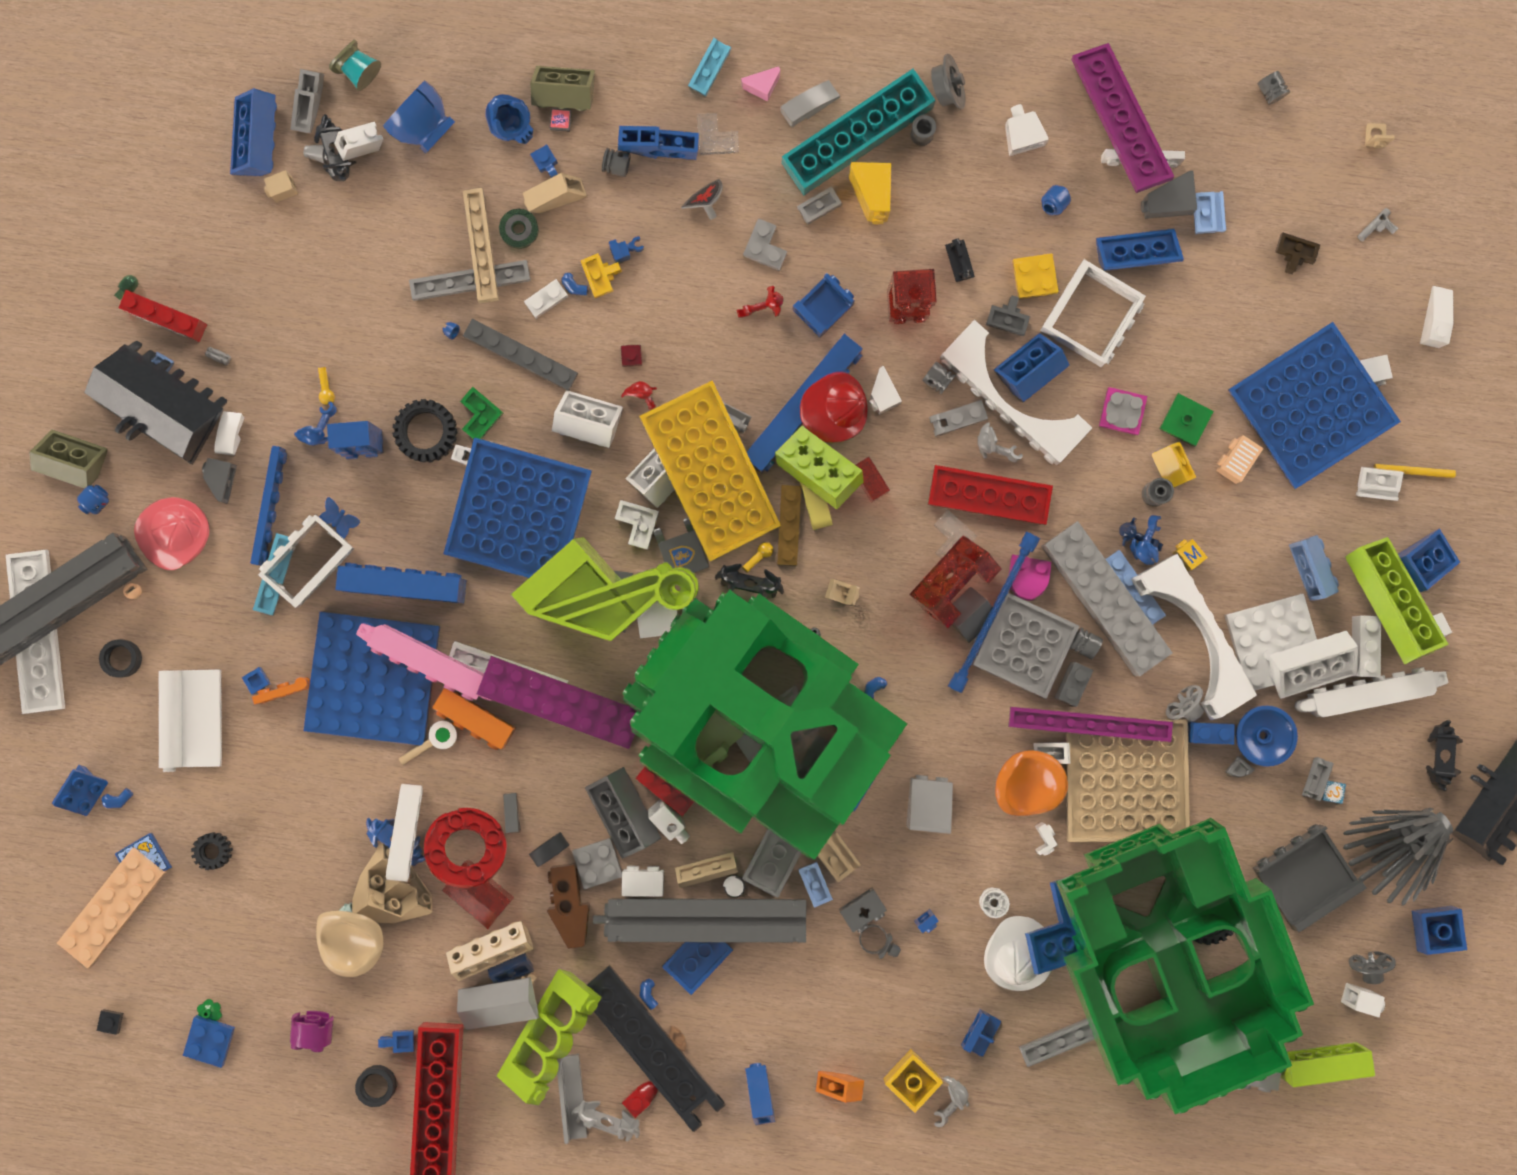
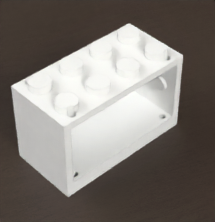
M309 515L302 523L304 527L300 531L295 530L288 537L290 542L286 546L281 545L273 553L275 557L271 561H265L259 568L261 572L258 575L295 608H299L355 549L317 515L313 517ZM319 523L328 531L329 535L333 538L335 537L343 546L304 588L293 597L285 590L281 583L278 584L269 574L290 551L295 550V546Z

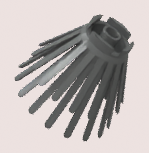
M1425 808L1422 811L1384 809L1372 812L1374 814L1398 815L1360 818L1361 820L1349 822L1350 825L1394 821L1347 830L1343 833L1344 835H1353L1391 829L1343 846L1344 850L1361 845L1368 848L1394 839L1349 861V866H1354L1373 857L1371 859L1372 863L1387 857L1361 875L1358 880L1364 882L1396 860L1383 871L1382 875L1386 878L1372 890V894L1377 895L1414 860L1397 881L1396 889L1388 897L1387 903H1392L1426 860L1403 898L1401 905H1405L1413 891L1416 890L1413 896L1414 902L1422 889L1423 891L1427 889L1430 880L1432 884L1434 883L1446 847L1453 840V838L1450 839V834L1454 832L1453 827L1443 813L1435 814L1430 812L1433 808Z

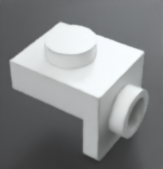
M1041 822L1035 827L1045 844L1036 848L1035 851L1037 854L1045 856L1054 851L1053 847L1057 846V843L1053 838L1055 833L1049 824L1046 826L1045 823Z

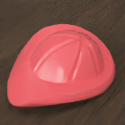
M170 497L157 500L142 511L135 523L134 535L139 548L149 561L162 569L176 570L191 562L203 550L209 537V523L204 512L196 504L186 499Z

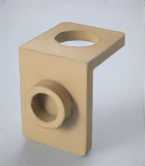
M1368 123L1366 125L1365 146L1384 148L1395 139L1394 135H1386V124ZM1374 128L1379 129L1381 135H1374L1372 137L1371 130Z

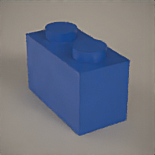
M1188 722V742L1234 745L1235 724Z

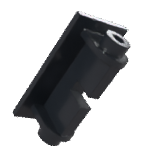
M957 238L952 240V243L945 244L955 281L960 282L974 278L975 275L964 239L959 240Z

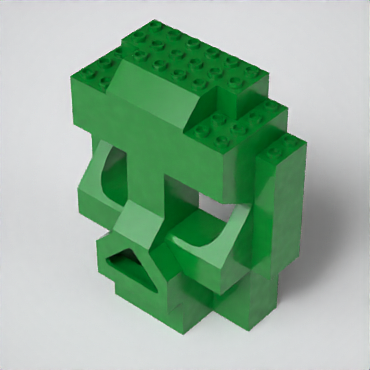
M729 589L726 594L722 592L719 596L714 610L695 598L693 602H690L688 606L682 609L681 616L679 614L676 615L671 622L670 631H665L660 637L659 647L657 649L653 647L647 655L646 665L641 664L635 672V682L633 685L629 683L622 692L624 695L623 701L637 710L630 720L631 732L650 745L649 747L645 745L640 752L639 757L641 759L639 763L737 833H742L753 818L806 857L815 860L837 826L844 825L891 756L888 752L908 723L849 682L852 679L851 675L859 665L857 662L761 594H758L756 598L752 596L746 602ZM765 648H775L795 661L802 669L804 684L790 706L775 699L741 675L753 657ZM714 712L761 745V748L747 768L739 774L725 775L702 762L696 754V740ZM829 725L837 728V732L805 778L800 779L796 770L791 733Z
M1209 818L1171 833L1159 823L1084 854L1089 868L1056 881L1076 935L1072 936L1077 952L1065 956L1063 959L1106 1069L1118 1086L1121 1084L1126 1085L1133 1081L1146 1100L1162 1096L1176 1115L1178 1113H1185L1197 1105H1205L1214 1098L1224 1097L1236 1089H1243L1255 1081H1263L1272 1074L1282 1073L1292 1066L1284 1043L1294 1042L1298 1037L1303 1036L1295 1012L1307 1010L1308 1007L1314 1005L1272 890L1257 878L1245 881L1224 826ZM1160 876L1165 877V881L1148 916H1143L1114 904L1112 896ZM1217 930H1232L1245 951L1248 960L1228 972L1206 980L1192 941ZM1147 960L1161 999L1136 1010L1123 1013L1115 992L1116 978L1126 968Z

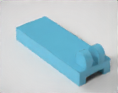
M713 38L688 86L707 96L732 48Z

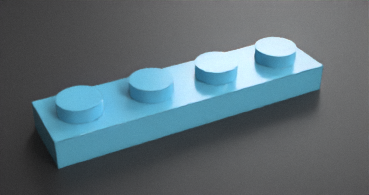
M276 533L268 561L275 557L273 553L281 545L286 546L290 542L288 536ZM290 551L269 574L278 584L281 583L283 585L293 551ZM263 579L253 610L273 616L280 594Z

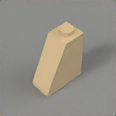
M560 173L523 192L526 208L529 212L538 214L587 197L581 178Z

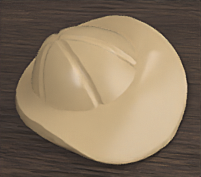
M329 911L318 916L316 927L317 945L321 959L329 970L340 976L357 977L374 967L383 950V934L378 923L364 915L347 911Z

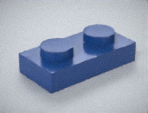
M930 909L914 920L922 934L925 931L929 933L937 927L936 923L939 922Z

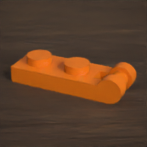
M297 678L295 683L289 685V682L279 684L277 689L270 691V688L257 691L258 695L252 697L254 705L263 704L307 690L310 686V678Z

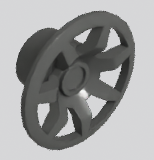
M1379 951L1368 952L1367 960L1358 954L1349 958V966L1355 971L1362 973L1363 981L1368 984L1382 983L1384 981V973L1393 970L1396 966V961L1391 955ZM1373 953H1374L1375 955H1380V956L1377 958V960L1374 959Z

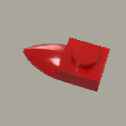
M651 1081L645 1082L631 1092L622 1101V1104L636 1118L651 1104L658 1089Z

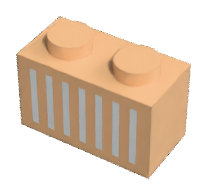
M1244 435L1234 438L1228 446L1230 450L1227 455L1223 454L1217 462L1219 467L1216 471L1235 484L1242 482L1263 450L1261 446Z

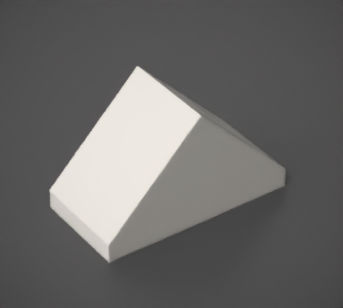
M1033 743L1034 751L1047 753L1057 759L1060 764H1070L1069 743Z

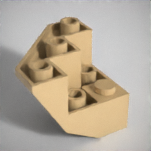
M381 843L359 877L352 898V912L369 917L376 923H397L431 914L433 912L432 894L412 866L408 882L386 880L390 848Z

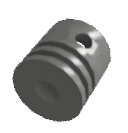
M1279 71L1269 74L1257 83L1263 95L1266 96V101L1269 100L1267 102L1268 105L1281 100L1290 93Z
M920 115L914 120L910 135L916 145L925 146L933 140L936 130L934 119L928 115Z
M606 148L602 161V172H611L614 175L626 177L631 154L618 150L615 152L614 149L610 151V148Z
M936 361L922 381L933 389L935 387V391L938 392L939 390V394H942L956 375H951L952 372H947L948 369Z
M1081 627L1077 631L1070 649H1074L1075 652L1079 651V654L1092 660L1098 653L1103 639L1091 632L1088 633L1087 630L1084 631V628Z

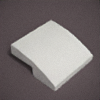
M658 601L655 602L637 618L640 638L662 636L665 631L669 632L671 622L677 615V610L668 609Z

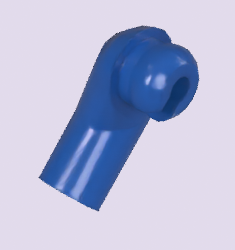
M571 273L563 275L561 279L562 285L570 294L587 295V285L576 284Z
M875 677L866 684L864 693L874 699V693L884 689L887 686V681L884 678Z
M125 788L119 796L106 794L102 797L101 801L106 808H121L133 796V792Z
M646 979L640 985L639 996L647 1007L652 1010L658 1005V1002L651 995L655 983L652 979Z

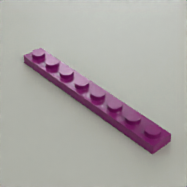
M1010 707L1008 727L1171 742L1173 722Z

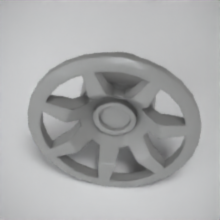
M1192 685L1181 691L1183 693L1186 692L1187 697L1184 698L1180 693L1177 695L1180 703L1173 702L1167 706L1166 716L1169 719L1177 720L1185 717L1189 722H1193L1201 717L1204 708L1199 702L1202 699L1203 690L1200 686Z

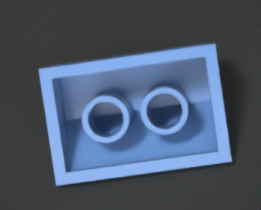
M1318 535L1289 544L1310 601L1324 599L1339 592L1337 588L1339 586L1338 580L1331 572V562L1325 556L1323 551L1324 543Z

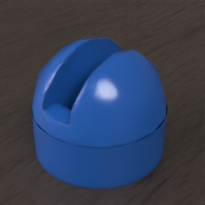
M453 322L445 323L447 325L446 328L443 327L442 330L446 337L453 340L458 335L460 326Z

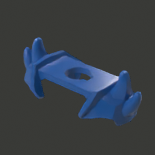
M367 818L366 826L368 830L366 834L375 848L378 847V841L390 848V838L393 835L395 819H386L384 821L374 819L372 821L370 818ZM420 836L415 838L411 861L412 866L425 861L423 850L419 846Z

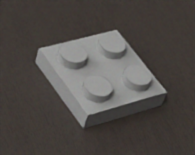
M611 838L572 850L584 889L622 877V870Z

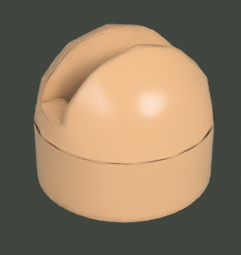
M129 583L123 588V593L128 599H137L140 597L142 590L138 584Z

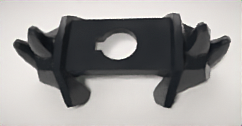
M324 114L321 124L316 127L314 141L319 143L321 138L328 164H324L322 167L334 181L344 182L349 177L350 166L357 162L343 161L339 152L338 155H334L329 150V145L335 143L338 132L343 130L340 127H336L331 122V118Z
M742 564L723 565L721 570L715 575V580L721 578V586L724 587L726 584L727 589L731 591L739 589L761 594L766 598L769 594H771L772 598H775L777 591L780 594L784 593L781 577L775 576L767 569L764 570L765 578L739 573L738 570L742 567ZM746 580H751L755 584H757V586L754 585L753 587H748L744 584V582Z
M1451 720L1435 725L1427 739L1430 743L1435 740L1436 746L1434 768L1427 765L1426 770L1431 783L1437 785L1442 791L1447 790L1446 785L1452 783L1453 777L1461 774V771L1455 768L1456 745L1463 743V740L1455 735V729L1450 727ZM1443 750L1450 752V759L1446 763H1443L1444 761L1440 757Z

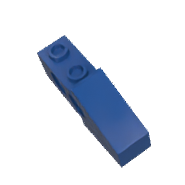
M619 126L618 151L657 159V157L697 159L699 133L660 130V127Z

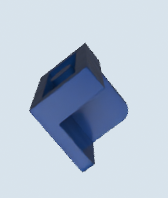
M980 1009L961 1043L962 1048L969 1053L972 1051L983 1057L989 1044L994 1043L993 1037L1001 1021Z

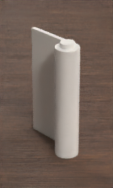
M221 670L159 671V768H163V772H175L177 767L222 766Z

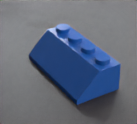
M253 88L235 97L231 175L263 176L271 173L273 169L272 151L275 146L273 141L276 127L274 117L277 109L275 94Z

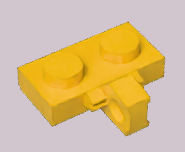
M599 253L580 261L595 299L614 291L610 281L614 280L613 276L622 272L618 262L609 265L608 262L603 263Z

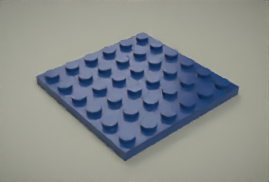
M1331 322L1228 389L1294 489H1297L1401 422L1334 322Z
M474 438L443 554L530 578L574 539L592 470Z
M320 612L303 731L422 745L426 737L433 682L426 679V675L421 672L417 674L408 670V666L403 663L399 665L390 661L389 656L385 654H375L371 651V647L367 646L368 642L356 635L362 623L374 627L386 624L437 650L440 626Z

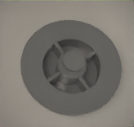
M945 54L943 64L935 66L931 70L933 88L939 103L943 107L955 104L961 110L964 109L966 102L965 79L963 74L960 73L954 58L950 54Z

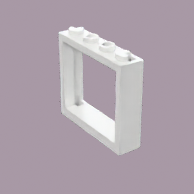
M1084 259L1040 331L1099 367H1102L1105 363L1109 364L1115 354L1112 351L1115 346L1119 348L1125 339L1122 335L1125 330L1129 331L1135 320L1132 318L1135 313L1139 314L1145 305L1143 300L1146 296ZM1084 274L1133 302L1101 356L1052 328Z

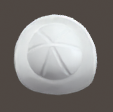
M1013 916L1005 919L997 927L987 944L984 955L986 972L997 985L1012 991L1033 989L1041 985L1051 973V971L1038 975L1034 974L1025 933L1044 928L1034 919L1023 916Z

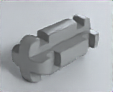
M208 347L205 352L206 357L224 365H228L231 360L230 355H226L224 352L212 347Z

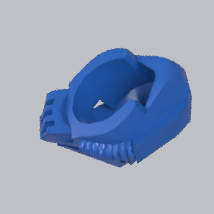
M506 94L493 97L485 108V117L490 133L500 140H516L518 143L527 144L533 138V128L529 125L531 117L527 105H525L523 100Z

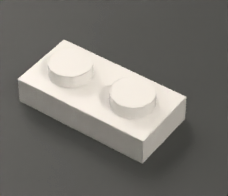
M555 279L526 299L524 303L537 319L566 299L568 295L557 279Z

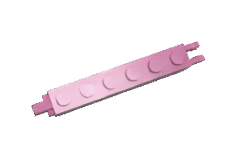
M362 623L359 626L356 635L368 642L367 646L371 647V651L375 654H385L389 656L390 661L399 665L403 663L408 666V670L417 674L421 672L426 675V679L435 683L439 681L444 684V688L453 692L457 690L462 693V697L473 701V699L477 700L481 697L485 700L487 699V701H493L476 694L484 673L386 624L374 627Z

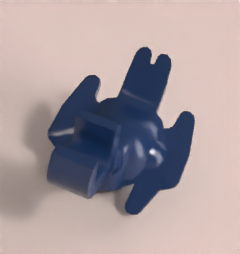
M1133 517L1131 522H1126L1119 527V534L1122 536V546L1124 547L1133 538L1137 541H1143L1144 535L1137 532L1135 524L1137 518ZM1151 539V544L1161 552L1164 544L1159 543L1157 539Z

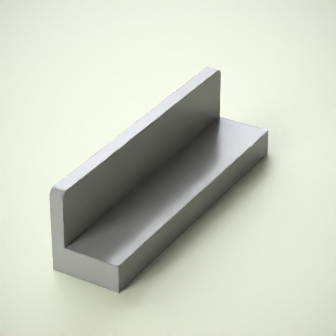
M571 1054L558 1059L557 1075L565 1144H569L571 1139L587 1138L588 1136L587 1127L584 1126V1122L581 1120L579 1124L576 1123L578 1114L571 1115L572 1111L584 1100L579 1054Z

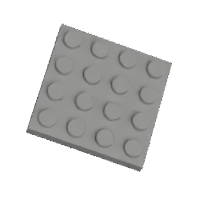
M1008 593L972 665L1046 699L1079 629V625Z

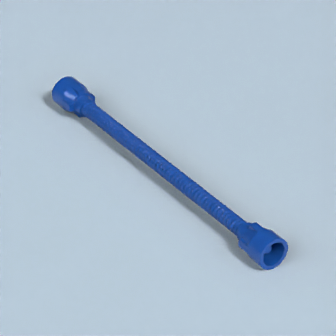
M1025 532L1019 545L1021 547L1020 555H1018L1012 567L1013 569H1011L1012 571H1010L1005 581L1006 583H1004L1005 585H1003L997 597L998 599H996L994 606H992L991 613H989L990 615L985 620L986 622H984L985 624H983L977 636L978 638H976L970 650L971 652H969L970 654H968L962 666L963 668L959 669L958 673H954L948 687L960 693L963 692L969 680L967 676L969 674L968 670L971 668L970 665H972L971 663L976 658L975 656L979 652L978 649H980L984 642L983 640H985L984 638H986L991 628L990 626H992L991 624H993L999 612L998 610H1000L1006 598L1005 596H1007L1006 594H1008L1010 587H1012L1013 580H1015L1018 575L1017 573H1019L1018 571L1021 569L1020 566H1022L1026 559L1025 557L1030 552L1033 553L1040 540L1039 537Z

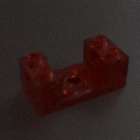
M934 269L893 271L887 288L889 322H894V324H904L906 321L914 320V323L926 322V319L930 317V309L937 302ZM911 307L914 308V311L912 313L906 312L911 310Z
M963 535L909 595L927 614L948 629L961 615L951 600L976 573L989 584L1002 568L988 551ZM950 573H953L950 578H947Z

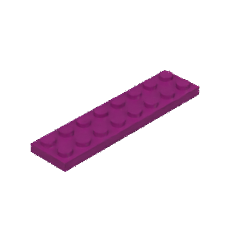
M1106 43L1073 55L1071 60L1135 192L1138 193L1172 181L1174 174L1110 44Z
M490 657L476 693L477 695L624 748H630L635 735L631 732L630 720L637 712L631 706L497 657Z

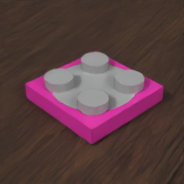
M1108 387L1099 427L1139 435L1148 396Z

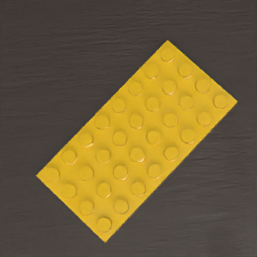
M713 380L639 416L709 561L781 526Z

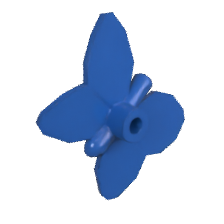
M327 497L325 501L326 511L319 517L327 524L332 523V527H336L337 533L342 538H346L349 528L357 527L360 520L353 515H344L345 510L339 512L336 502Z

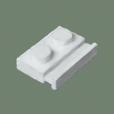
M1361 467L1356 495L1398 501V493L1400 492L1404 472Z

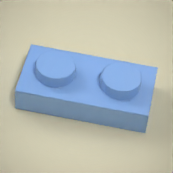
M817 861L798 869L814 908L833 900Z

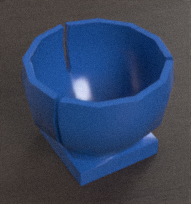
M424 80L390 116L383 127L392 137L402 143L420 145V149L426 154L455 121L450 116H445L442 97L431 84Z

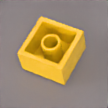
M912 1049L883 1078L885 1085L914 1113L943 1083L941 1077Z

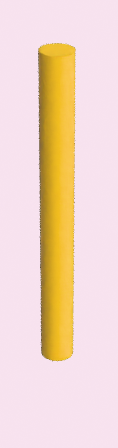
M1374 464L1373 467L1402 471L1404 474L1446 478H1455L1456 476L1455 470L1385 464Z

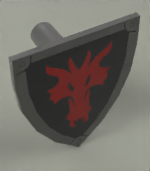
M717 179L701 188L681 208L704 207L710 220L716 218L717 215L712 206L720 198L723 189L721 180Z

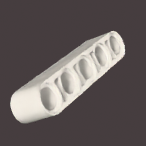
M401 784L386 880L408 882L422 800L423 786Z

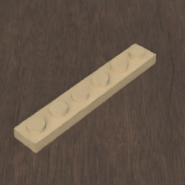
M483 188L463 191L477 299L479 304L499 301Z

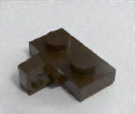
M1282 232L1275 253L1285 256L1284 260L1288 261L1285 273L1293 274L1296 272L1297 266H1301L1303 262L1312 265L1316 262L1320 244Z

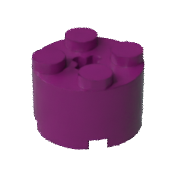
M307 1011L306 1015L301 1016L300 1012L292 1015L290 1030L291 1049L301 1050L304 1048L311 1049L312 1052H322L324 1047L332 1043L334 1017L329 1018V1013L323 1011Z

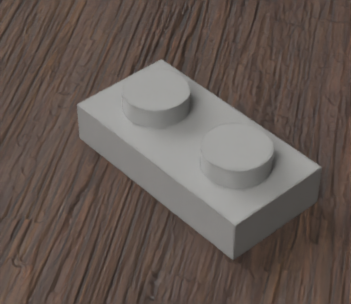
M831 186L798 205L797 208L808 225L840 207L842 203Z

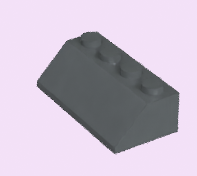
M624 767L585 787L622 859L647 848L661 839L657 828L649 820L648 811Z

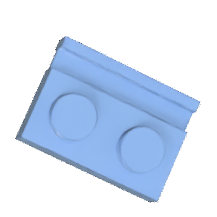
M1223 191L1196 193L1197 210L1194 212L1195 234L1225 232Z

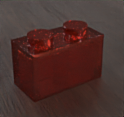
M870 457L856 464L863 471V483L860 486L871 503L889 493V487Z

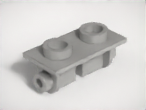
M724 403L737 432L741 431L744 433L752 416Z
M1319 757L1314 758L1303 789V796L1318 801L1322 800L1334 763Z

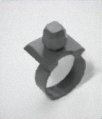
M870 924L867 927H878L886 935L885 945L878 951H869L862 946L860 938L864 930L860 932L859 942L867 953H878L880 959L884 957L886 952L890 956L898 957L901 951L900 947L894 943L891 944L893 940L892 934H886L881 926Z

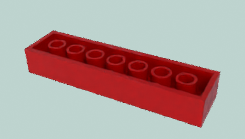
M423 1022L418 1027L410 1175H455L463 1024Z

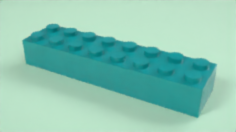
M912 68L784 154L781 164L804 196L849 166L851 162H855L913 123L917 117L932 110L936 100L914 68Z

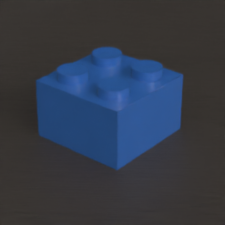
M1454 906L1411 910L1418 952L1431 955L1467 950L1462 909Z

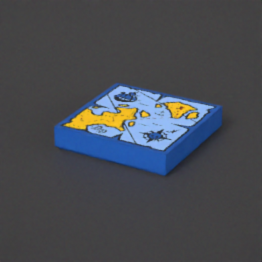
M153 833L147 834L115 853L118 861L121 863L130 850L135 847L163 871L172 867Z

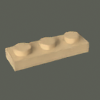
M731 852L676 867L675 872L678 886L683 888L738 873L734 853Z

